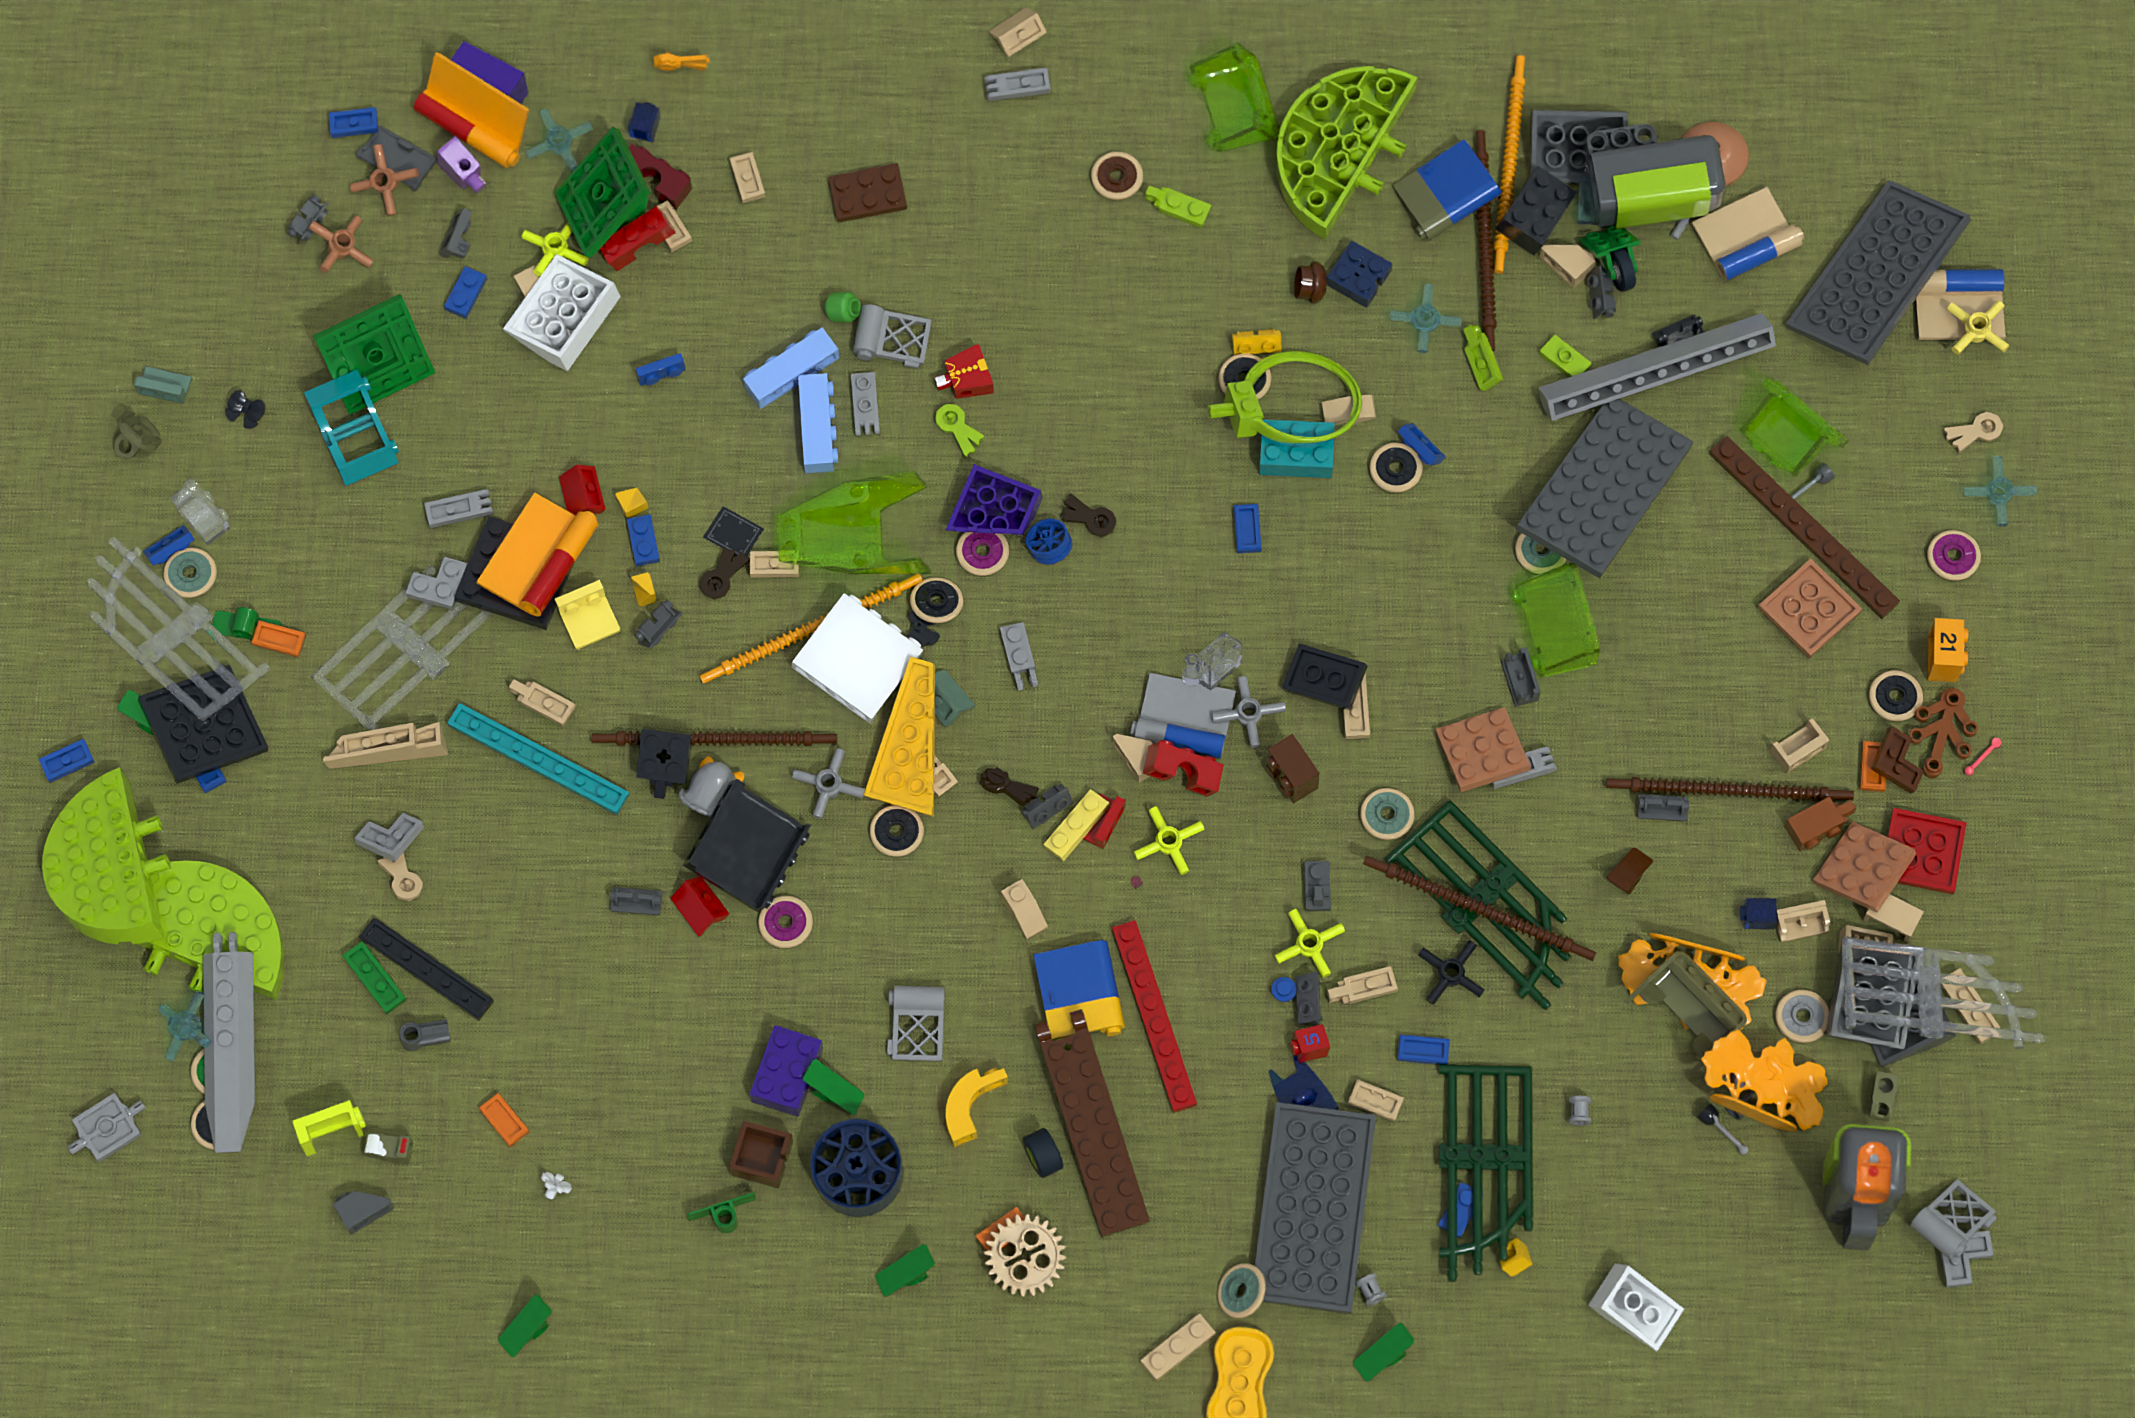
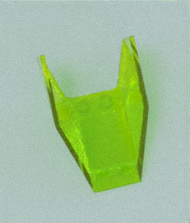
M915 470L846 481L778 514L779 561L848 574H931V569L920 557L897 561L884 560L882 542V511L925 489L926 483Z

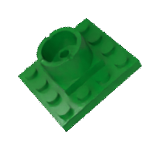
M612 127L554 193L584 256L592 258L620 226L625 227L644 214L650 190L620 129Z
M401 294L313 335L332 379L357 369L361 378L366 376L371 390L367 392L372 403L436 373ZM360 390L341 398L349 415L367 407Z

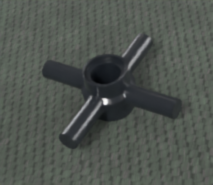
M1469 940L1456 959L1450 958L1445 961L1424 947L1421 949L1418 956L1438 969V977L1440 979L1426 998L1430 1004L1434 1005L1447 986L1454 987L1458 984L1480 998L1485 989L1465 976L1463 966L1477 947L1474 942ZM1453 968L1458 972V975L1449 977L1446 975L1445 970Z

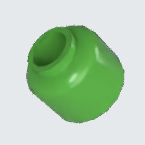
M832 292L824 304V311L829 320L834 323H850L860 314L861 304L852 292Z

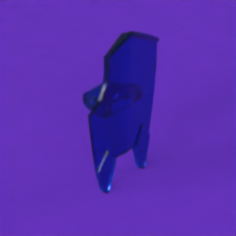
M1294 1055V1062L1297 1072L1285 1080L1273 1070H1269L1270 1079L1280 1103L1333 1110L1339 1109L1333 1096L1320 1078L1305 1062L1299 1063L1296 1055Z

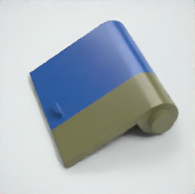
M1465 139L1393 185L1419 225L1415 228L1422 239L1427 237L1429 240L1502 194L1492 176Z

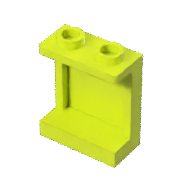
M350 1100L293 1120L300 1145L306 1156L316 1154L312 1139L351 1125L354 1126L358 1136L361 1137L364 1136L362 1128L366 1127L359 1107H353Z

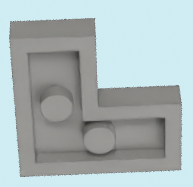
M444 557L437 578L413 572L406 591V597L453 610L456 602L454 596L468 564Z
M402 813L389 830L369 821L354 839L356 845L395 862L424 829L422 821Z
M1990 1231L1976 1232L1964 1244L1967 1248L1959 1258L1954 1256L1949 1259L1940 1251L1946 1288L1972 1285L1969 1260L1992 1258L1994 1256Z

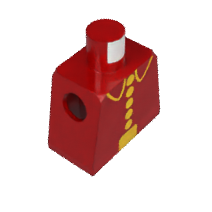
M979 344L944 361L946 374L934 377L938 391L951 387L957 399L994 393L993 381Z

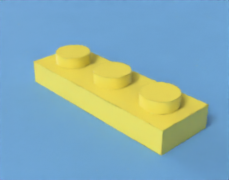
M1090 789L1043 844L1044 847L1059 859L1065 861L1111 807L1110 803Z

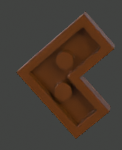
M1891 726L1886 730L1871 770L1911 794L1916 791L1924 771L1904 759L1912 738Z

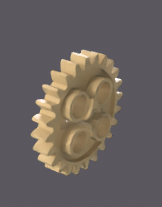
M1025 1214L1024 1220L1021 1221L1019 1215H1015L1014 1223L1009 1218H1006V1227L997 1224L999 1233L990 1232L994 1240L985 1242L987 1246L991 1247V1250L983 1252L984 1255L990 1256V1260L984 1262V1265H992V1269L987 1274H996L997 1277L993 1283L1002 1281V1291L1009 1286L1011 1287V1295H1014L1016 1290L1019 1289L1021 1297H1024L1026 1290L1029 1291L1031 1296H1034L1035 1288L1043 1293L1045 1292L1043 1284L1052 1287L1053 1283L1050 1278H1060L1055 1271L1056 1269H1064V1266L1059 1264V1260L1066 1259V1256L1060 1255L1059 1251L1065 1249V1246L1057 1244L1062 1239V1236H1053L1056 1227L1050 1230L1047 1229L1049 1221L1046 1220L1039 1224V1216L1030 1221L1029 1214ZM1027 1231L1035 1233L1037 1240L1034 1245H1028L1024 1241V1235ZM1006 1242L1014 1247V1253L1011 1257H1006L1001 1251L1002 1245ZM1041 1244L1045 1245L1044 1249L1028 1256V1262L1022 1259L1008 1267L1004 1265L1005 1262L1021 1255L1022 1248L1024 1251H1029ZM1038 1254H1043L1047 1257L1048 1264L1045 1268H1040L1036 1265L1035 1259ZM1016 1265H1020L1025 1269V1277L1022 1280L1016 1279L1013 1276V1269Z

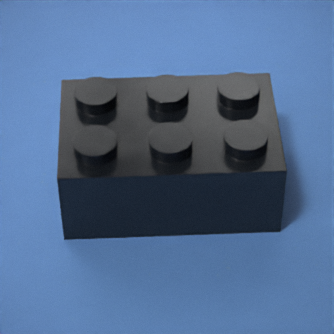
M1537 166L1495 230L1535 256L1577 192L1540 166Z

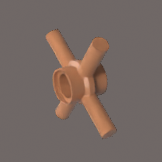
M382 144L374 145L377 170L371 174L370 179L351 183L350 188L353 193L375 188L383 193L387 216L396 215L392 191L397 188L399 181L419 177V171L417 168L394 172L392 169L387 168ZM386 174L388 181L383 186L382 177Z
M354 216L346 229L338 230L336 233H332L314 220L309 226L310 230L328 241L327 249L329 254L320 266L322 272L328 273L337 259H343L348 255L367 268L374 261L354 247L355 238L353 235L362 223V219L359 216Z

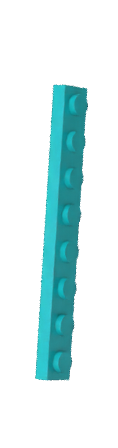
M459 703L447 723L448 727L615 815L619 814L630 795L628 791L461 703Z

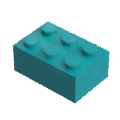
M1262 419L1266 424L1281 432L1301 437L1328 435L1333 433L1335 423ZM1261 434L1260 475L1332 478L1334 438L1316 443H1284L1271 440Z

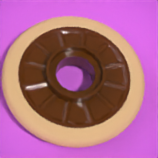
M1110 152L1101 156L1095 162L1091 172V180L1095 189L1102 196L1120 200L1128 198L1138 191L1143 181V171L1140 163L1130 154ZM1114 171H1120L1124 177L1117 181L1113 180L1110 175Z

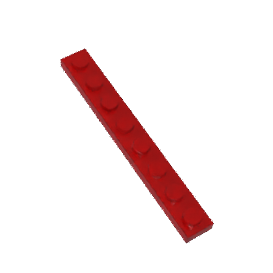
M1134 920L1114 926L1112 931L1172 1111L1175 1113L1197 1106V1101L1137 922Z

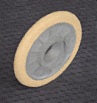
M1795 990L1786 994L1779 1001L1775 1014L1776 1023L1780 1031L1787 1038L1800 1043L1812 1042L1819 1039L1826 1032L1829 1007L1818 994L1809 990ZM1800 1010H1805L1809 1013L1810 1019L1807 1022H1800L1796 1018V1013Z

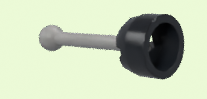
M1711 1103L1697 1116L1705 1125L1715 1124L1738 1147L1740 1154L1748 1153V1147L1742 1145L1718 1121L1719 1112Z

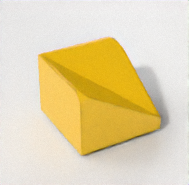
M638 488L615 494L616 500L627 519L648 509V503Z
M650 573L632 576L631 580L638 605L645 606L656 603L657 599Z
M1516 1237L1508 1243L1507 1261H1500L1502 1269L1513 1277L1533 1264L1528 1248L1522 1241Z

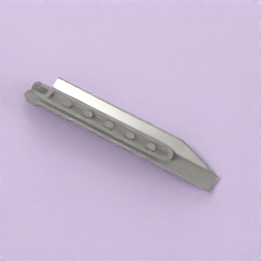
M230 932L229 934L230 952L222 951L223 938L221 933H214L213 944L215 953L203 955L205 1106L215 1153L241 1152L255 1105L253 953L238 952L236 932Z

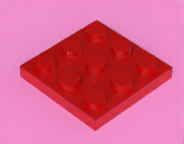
M1893 808L1888 837L1914 848L1916 851L1915 857L1897 883L1954 895L1967 822Z

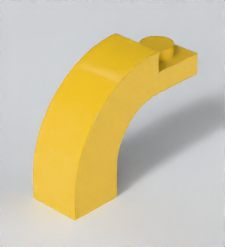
M1004 1068L988 1070L984 1073L983 1077H980L977 1069L972 1070L963 1076L952 1089L946 1105V1124L953 1147L977 1138V1132L970 1117L971 1106L980 1095L1008 1084V1076Z

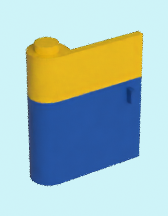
M1093 941L1033 954L1052 1040L1076 1034L1070 1013L1080 1009L1083 1010L1089 1032L1100 1030L1102 1033H1106L1107 1036L1121 1034V1030L1125 1028L1107 941Z

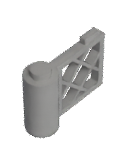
M863 305L859 315L853 353L861 360H871L873 357L901 361L904 362L905 367L918 369L919 365H924L931 319L885 311L875 305ZM888 318L898 320L902 327L892 332L887 326ZM914 324L925 325L924 333L918 337L910 330V327ZM906 331L912 341L902 346L896 336ZM890 339L899 348L893 353L882 351L883 344ZM916 344L921 351L920 358L910 356L905 349Z
M894 986V990L889 991V1005H894L893 1040L888 1039L887 1055H892V1060L942 1062L945 987ZM899 1016H910L916 1024L905 1033L899 1027ZM914 1016L923 1017L918 1021ZM927 1017H938V1027L930 1034L921 1023ZM919 1026L928 1036L917 1046L908 1035ZM898 1030L903 1034L900 1039H898ZM937 1032L938 1041L933 1037ZM906 1038L915 1049L908 1055H899L898 1044ZM931 1038L938 1046L937 1055H926L920 1048ZM919 1051L922 1055H913V1054H914L915 1052Z
M1957 1179L1933 1203L1921 1210L1910 1226L1951 1259L1954 1256L1959 1258L1967 1248L1964 1244L1982 1227L1988 1229L1997 1218L1994 1216L1996 1211ZM1958 1190L1964 1195L1965 1201L1953 1200L1952 1193ZM1938 1206H1948L1950 1215H1942L1936 1208ZM1954 1207H1966L1967 1216H1955ZM1972 1208H1980L1986 1215L1984 1217H1973ZM1956 1222L1969 1223V1231L1965 1234L1957 1227Z

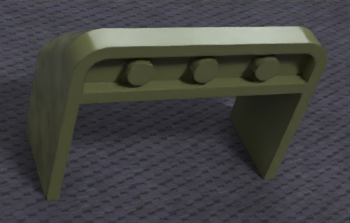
M1677 951L1669 957L1625 1000L1629 1004L1638 995L1645 1002L1653 1005L1663 1000L1697 1035L1692 1045L1695 1053L1701 1058L1706 1051H1712L1715 1041L1722 1037H1727L1729 1033L1737 1029L1740 1030L1747 1023V1017L1739 1006L1686 953ZM1702 1060L1692 1069L1694 1073L1704 1065Z

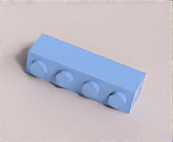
M823 328L817 331L813 330L799 343L790 344L782 354L770 357L760 368H754L747 372L743 378L744 388L757 406L762 409L799 385L798 375L816 374L838 360L839 349Z
M827 373L798 375L805 473L834 471V463H838L837 448L832 446V441L837 440L836 426H831V418H835L834 404L829 402V396H834L833 381L828 382Z

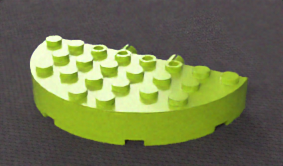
M1374 66L1345 69L1322 78L1319 83L1305 90L1287 112L1277 143V178L1282 195L1290 210L1305 227L1324 240L1327 238L1356 188L1360 186L1376 196L1380 194L1379 190H1382L1384 182L1366 174L1379 150L1384 149L1398 156V158L1403 156L1402 153L1405 152L1407 144L1390 137L1389 134L1415 93L1418 77L1392 68H1388V70L1374 69Z
M120 767L105 773L85 786L63 808L48 834L42 857V871L45 886L51 899L64 917L79 932L104 943L119 944V942H131L132 944H141L164 938L151 875L171 869V865L166 854L147 860L142 837L163 830L162 823L158 815L139 822L131 783Z
M187 860L170 862L171 869L151 875L164 938L137 944L152 950L146 965L143 967L145 972L149 974L153 972L152 975L157 976L165 958L170 957L197 968L188 988L203 994V955L215 953L213 944L214 933H221L223 938L222 951L230 952L229 934L230 932H236L238 952L253 953L254 992L274 1000L277 999L284 977L285 949L283 938L267 902L248 881L224 867L201 861Z

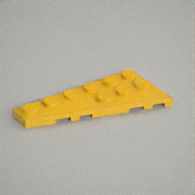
M910 657L864 796L934 817L935 665L928 661Z

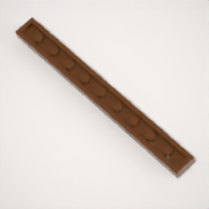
M1728 436L1710 450L1709 455L1881 619L1900 603V600Z

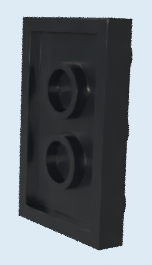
M1299 644L1282 689L1292 694L1351 711L1368 666L1364 662Z

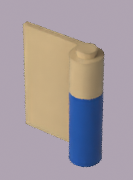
M1768 187L1692 222L1697 235L1724 281H1728L1802 246V240H1804V234L1800 227H1795L1793 224L1788 225Z
M2003 269L1936 270L1915 299L1919 340H1960L1966 334L1965 323L1947 310L1948 306L1953 302L1971 316L1976 312L1986 313L1997 300L2003 303ZM2003 309L1991 320V331L2001 339L2006 337ZM1974 326L1977 329H1982L1980 326Z

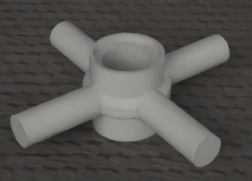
M1242 676L1237 678L1241 702L1235 710L1212 713L1213 723L1238 719L1240 724L1247 727L1251 748L1260 747L1256 723L1261 719L1262 715L1285 712V702L1260 705L1257 700L1251 698L1247 677ZM1252 709L1255 714L1247 716L1242 711Z
M836 748L829 769L822 770L818 775L796 769L793 772L792 779L816 785V789L820 793L812 815L814 818L822 819L828 799L836 797L840 792L859 798L864 797V788L842 783L841 777L838 775L845 751ZM828 780L835 782L831 787L823 786L824 782Z

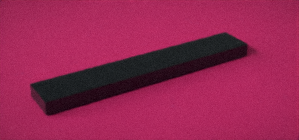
M373 918L359 936L360 940L478 1021H480L494 1002L491 997L376 918Z

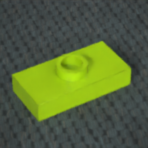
M1555 334L1539 352L1541 357L1568 378L1587 372L1592 365L1588 359Z

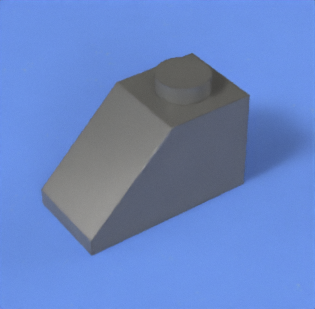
M357 1191L352 1193L346 1192L336 1199L337 1202L333 1204L351 1235L395 1209L389 1198Z

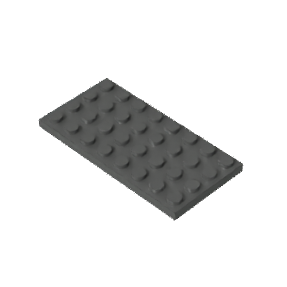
M1889 180L1787 321V329L1869 365L1971 221L1970 215Z
M1621 399L1604 403L1520 520L1516 530L1600 579L1689 452L1694 441Z
M1276 1102L1255 1267L1262 1272L1265 1279L1266 1289L1262 1302L1347 1314L1352 1313L1376 1115Z

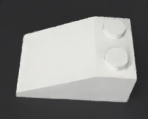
M1616 1263L1588 1305L1606 1320L1655 1351H1658L1684 1308L1631 1267Z

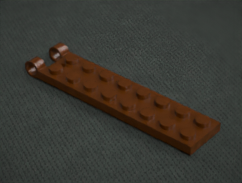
M1080 1009L1070 1013L1076 1032L1075 1035L1052 1041L1046 1020L1034 1024L1101 1236L1105 1237L1149 1223L1150 1219L1095 1052L1083 1010ZM1066 1044L1071 1045V1050L1066 1051L1064 1046Z

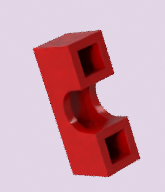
M656 206L614 233L600 250L608 264L616 271H619L637 259L634 254L640 247L648 243H654L657 246L674 235L676 231L665 213Z
M1159 740V742L1148 746L1143 774L1166 781L1175 777L1177 767H1180L1187 776L1185 789L1207 797L1218 792L1224 764L1215 762L1216 759L1210 756L1196 755L1191 749L1177 748L1170 741Z

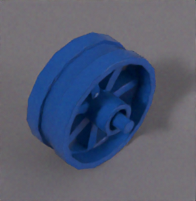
M1045 519L1034 524L1029 529L1026 535V544L1034 560L1048 565L1063 560L1070 553L1072 538L1065 524L1060 520ZM1034 547H1040L1038 551L1034 550Z

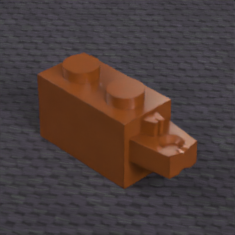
M1829 796L1788 818L1784 827L1799 851L1805 848L1811 850L1818 846L1820 840L1827 836L1831 839L1842 832L1843 825L1848 822L1846 817L1855 813L1856 807L1852 800L1839 806L1837 802L1833 803Z

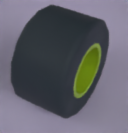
M1042 1128L1023 1137V1145L1029 1160L1041 1178H1045L1063 1169L1062 1157L1047 1129Z

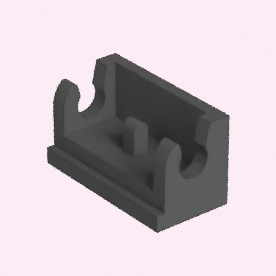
M1527 647L1520 649L1516 655L1511 656L1510 652L1507 653L1501 663L1515 707L1539 701L1541 691Z

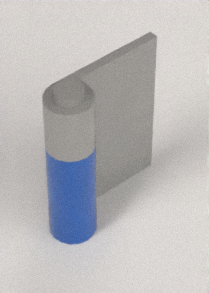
M1150 673L1141 715L1138 722L1133 721L1130 735L1135 736L1134 738L1151 741L1152 744L1159 742V740L1170 741L1177 748H1188L1193 750L1194 754L1221 759L1230 720L1213 723L1212 713L1232 710L1236 691Z

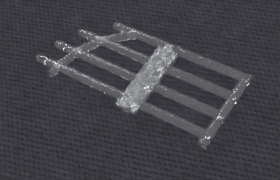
M111 537L108 542L124 558L116 568L101 555L95 558L97 564L103 567V570L111 578L107 590L102 585H99L100 583L93 578L87 580L88 586L95 590V593L105 602L106 619L93 610L89 614L91 620L97 623L106 634L202 722L270 670V667L265 662L260 666H256L209 622L214 617L203 605H200L198 602L193 606L189 605L138 558L142 554L138 546L130 551L117 538ZM132 565L183 613L173 620L123 574ZM120 584L165 627L156 634L153 633L115 598L118 585ZM115 611L147 641L136 648L116 629ZM202 629L250 673L239 681L191 636ZM184 643L222 677L231 688L221 695L173 650ZM166 657L207 694L213 702L203 709L155 664Z
M431 565L421 574L432 577L436 569ZM407 586L311 675V678L367 730L381 729L376 723L426 676L434 680L437 676L441 675L445 668L450 665V662L445 658L493 613L482 610L438 652L429 642L468 605L457 602L453 610H448L433 626L420 636L411 627L434 605L423 602L405 620L401 619L394 611L408 599L406 597ZM375 629L386 637L335 686L325 678L335 666ZM392 645L396 646L403 654L351 702L342 692ZM411 660L420 668L370 717L366 716L359 709L408 661Z
M1842 937L1846 1028H1856V1021L1919 1028L1920 1036L1931 1039H1943L1944 1032L2013 1040L2015 1049H2023V1041L2045 1042V1035L2021 1031L2018 1017L2036 1018L2037 1011L2032 1008L2025 1009L2024 1007L2013 1006L2005 991L2022 992L2023 986L2019 983L1996 980L1981 965H1993V957ZM1852 948L1916 956V970L1853 962ZM1939 959L1964 962L1980 978L1940 973ZM1853 972L1917 980L1918 994L1854 986ZM1941 983L1993 990L2000 1004L1942 997ZM1855 997L1918 1004L1919 1018L1856 1011ZM1942 1007L2007 1015L2011 1030L1943 1021Z

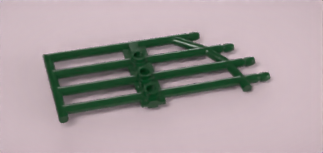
M1451 800L1447 801L1384 858L1387 864L1390 865V863L1397 861L1407 872L1410 870L1412 875L1417 873V877L1421 878L1424 875L1404 855L1407 850L1415 845L1463 893L1464 897L1469 895L1471 900L1476 898V902L1480 903L1483 901V905L1490 904V906L1501 898L1520 918H1523L1524 922L1529 920L1530 925L1536 923L1537 928L1542 926L1543 930L1549 929L1550 933H1552L1550 914L1554 915V918L1561 924L1567 920L1565 914L1559 911L1558 907ZM1450 813L1500 863L1490 873L1439 823L1447 814ZM1431 829L1482 879L1472 889L1421 839ZM1517 881L1539 902L1541 924L1507 891ZM1435 894L1431 896L1446 911L1442 915V918L1447 922L1446 924L1458 935L1465 930L1521 986L1516 992L1521 999H1524L1529 994L1538 1002L1541 1008L1547 1010L1551 1006L1550 1002L1542 996L1534 985L1541 974H1543L1559 989L1564 983L1547 965L1550 948L1555 953H1558V956L1565 962L1571 958L1569 953L1562 952L1560 947L1555 949L1553 944L1548 946V942L1545 941L1541 943L1538 956L1512 929L1508 928V925L1502 926L1501 922L1496 924L1495 920L1492 919L1490 922L1535 966L1528 978H1526L1472 924L1481 914L1476 915L1475 911L1470 913L1468 908L1463 910L1461 905L1456 907V904H1449V900L1443 901L1442 897L1437 899Z
M1439 1064V1074H1447V1144H1439V1169H1447V1247L1439 1248V1258L1447 1257V1277L1449 1282H1456L1457 1256L1473 1252L1474 1275H1481L1483 1271L1484 1248L1498 1240L1499 1261H1507L1508 1232L1522 1216L1524 1218V1230L1530 1232L1533 1229L1532 1066ZM1457 1075H1472V1144H1457ZM1482 1075L1497 1076V1145H1482ZM1507 1076H1522L1523 1145H1508ZM1457 1169H1471L1472 1243L1457 1246ZM1482 1170H1498V1229L1483 1237ZM1508 1170L1523 1171V1200L1508 1217Z

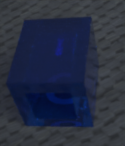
M636 102L628 126L631 138L653 143L661 119L658 107L648 102L643 104Z
M1746 898L1744 906H1740V921H1744V929H1775L1777 923L1776 898Z

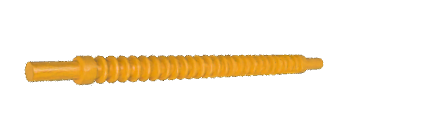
M1522 55L1516 56L1514 77L1511 78L1512 88L1509 95L1511 100H1509L1510 106L1508 107L1510 111L1508 112V117L1510 118L1507 119L1509 124L1506 125L1508 130L1506 131V143L1504 144L1506 149H1504L1505 155L1503 159L1505 161L1502 163L1505 167L1502 168L1504 173L1501 174L1503 178L1501 180L1502 186H1500L1502 194H1500L1501 198H1499L1501 204L1498 205L1500 210L1497 212L1499 216L1497 217L1498 223L1496 227L1510 207V204H1512L1513 200L1511 198L1514 197L1512 193L1515 189L1513 185H1515L1514 179L1516 178L1514 174L1516 168L1514 167L1517 166L1515 161L1518 159L1516 155L1518 154L1517 148L1519 147L1518 142L1520 140L1518 138L1520 135L1518 130L1521 129L1519 125L1521 119L1519 118L1522 117L1520 113L1523 110L1521 106L1523 105L1522 99H1524V96L1522 94L1525 91L1523 88L1526 82L1525 78H1523L1525 56ZM1496 230L1495 232L1498 235L1495 236L1497 241L1494 242V250L1496 251L1494 273L1502 274L1505 252L1508 251L1509 247L1507 242L1509 239Z
M918 573L899 583L894 581L888 585V588L884 586L882 591L877 589V593L871 592L869 597L864 595L863 600L858 599L862 602L861 606L872 609V605L878 606V602H885L884 599L891 600V596H900L902 591L923 582ZM820 616V620L814 619L813 623L809 621L807 626L802 624L801 628L798 629L796 627L794 632L789 630L788 635L783 633L781 638L776 636L775 641L770 639V643L764 642L762 647L757 645V649L751 648L749 653L745 651L744 655L738 654V658L732 657L731 661L727 659L721 662L720 666L699 675L702 683L705 684L724 674L728 676L734 673L735 669L739 671L741 666L745 668L747 663L752 665L753 660L758 662L759 658L762 657L764 659L766 654L771 656V652L777 653L779 648L784 650V646L790 647L792 642L796 644L797 640L803 641V637L809 638V634L813 635L826 617Z

